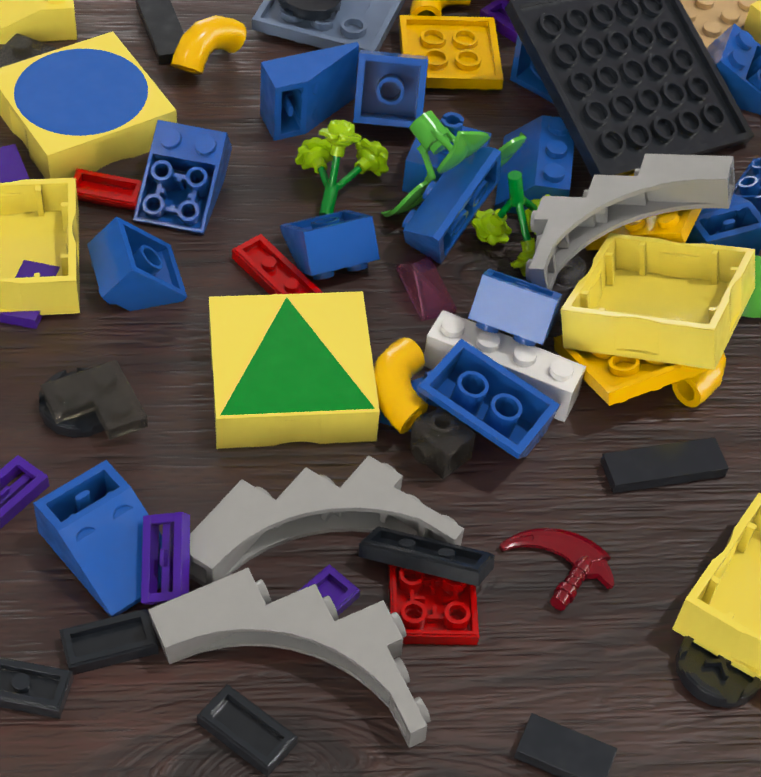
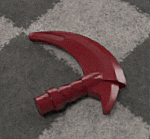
M537 528L517 533L500 543L499 549L501 551L522 547L539 548L558 554L573 565L569 575L566 576L564 582H560L557 585L554 595L550 599L551 605L557 610L563 611L569 603L573 602L577 596V590L585 579H598L607 589L614 587V577L608 564L611 557L596 543L577 533L555 528Z

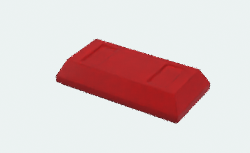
M77 168L73 178H76L79 201L132 211L136 209L142 185L141 180Z

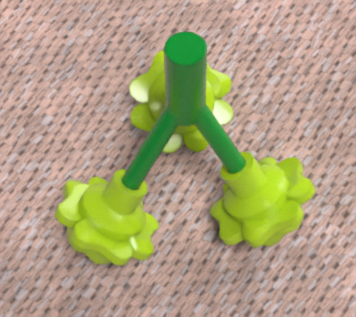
M331 120L327 128L319 130V135L325 136L326 139L313 137L312 139L304 140L301 147L298 148V155L295 158V163L301 165L303 170L313 168L315 173L320 175L325 189L319 216L334 212L338 192L358 174L372 171L377 176H381L389 171L387 166V149L378 141L370 142L366 138L362 139L361 135L355 133V125L346 120ZM356 143V158L358 161L354 163V168L337 182L340 158L344 157L347 146ZM332 161L329 178L326 172L328 169L327 163Z
M514 170L507 174L510 196L508 201L501 209L496 211L492 209L486 211L478 210L471 224L475 228L480 241L487 242L492 246L497 243L506 244L509 241L508 236L512 233V229L506 223L507 213L512 207H516L523 240L520 241L522 252L517 256V260L510 262V265L513 268H519L522 275L526 277L528 259H533L535 253V239L530 236V232H532L530 227L531 214L533 210L538 209L542 198L531 201L524 196L522 173Z

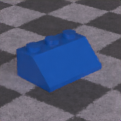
M542 115L504 136L503 145L518 137L520 132L527 139L512 158L501 167L494 211L501 209L510 198L507 174L514 170L522 173L524 196L530 201L540 199L546 194L569 197L574 141L561 117ZM512 207L508 213L517 214L516 207Z
M482 146L477 152L465 158L456 167L443 173L437 182L432 180L423 193L422 199L424 201L418 210L412 209L404 219L402 228H404L405 243L441 265L499 182L501 151L496 148Z
M463 339L456 343L417 388L418 392L517 459L528 456L547 432L560 407V404Z

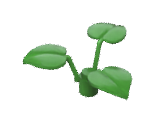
M432 110L419 116L410 125L409 129L421 143L417 150L422 155L427 176L393 210L381 212L382 215L390 217L413 209L424 201L422 196L425 189L432 180L436 179L428 151L431 150L434 155L445 148L449 151L436 169L439 174L453 169L465 158L477 152L490 139L489 134L481 131H458L455 137L447 127L443 126ZM520 132L518 137L513 138L498 149L501 151V167L512 158L526 141L527 137L522 132Z

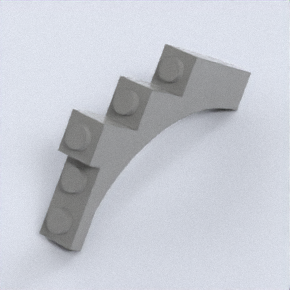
M645 154L641 168L635 169L634 176L594 175L589 189L584 190L583 197L542 196L538 209L533 210L531 214L530 227L532 232H536L537 238L533 259H528L526 264V280L532 284L552 290L557 274L577 253L598 238L629 223L680 210L702 208L729 209L735 189L734 156Z
M368 455L341 487L336 486L327 476L318 475L305 467L276 500L265 489L254 487L241 479L190 533L189 578L205 586L231 575L246 562L271 548L311 535L349 531L371 533L376 527L380 526L461 546L464 528L459 526L451 517L441 515L427 507L416 496L402 492L403 475L399 474L391 465L381 463Z
M245 568L148 609L154 631L169 665L199 653L239 646L274 647L310 655L336 666L370 689L390 709L409 748L426 740L427 723L431 722L428 710L420 697L413 698L406 685L410 683L408 671L401 658L398 657L402 655L403 638L407 636L406 630L398 613L393 612L390 614L384 600L339 619L332 599L329 595L322 598L316 584L272 602L263 580L255 581L249 568Z

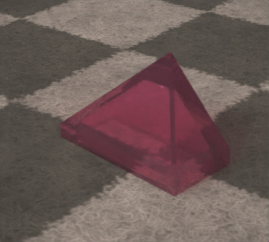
M431 257L396 264L398 275L421 321L438 318L442 310L452 314L456 313L457 307Z

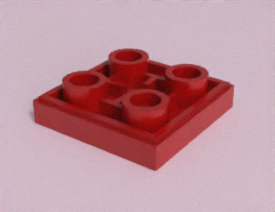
M389 565L390 614L397 612L404 624L407 636L403 638V644L478 645L479 626L476 586Z

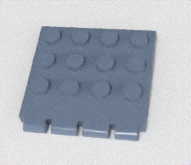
M263 0L252 18V30L322 49L358 42L359 52L360 50L380 51L406 0H341L340 10L337 13L333 12L330 18L317 21L303 20L293 16V11L288 8L285 11L280 6L278 0Z

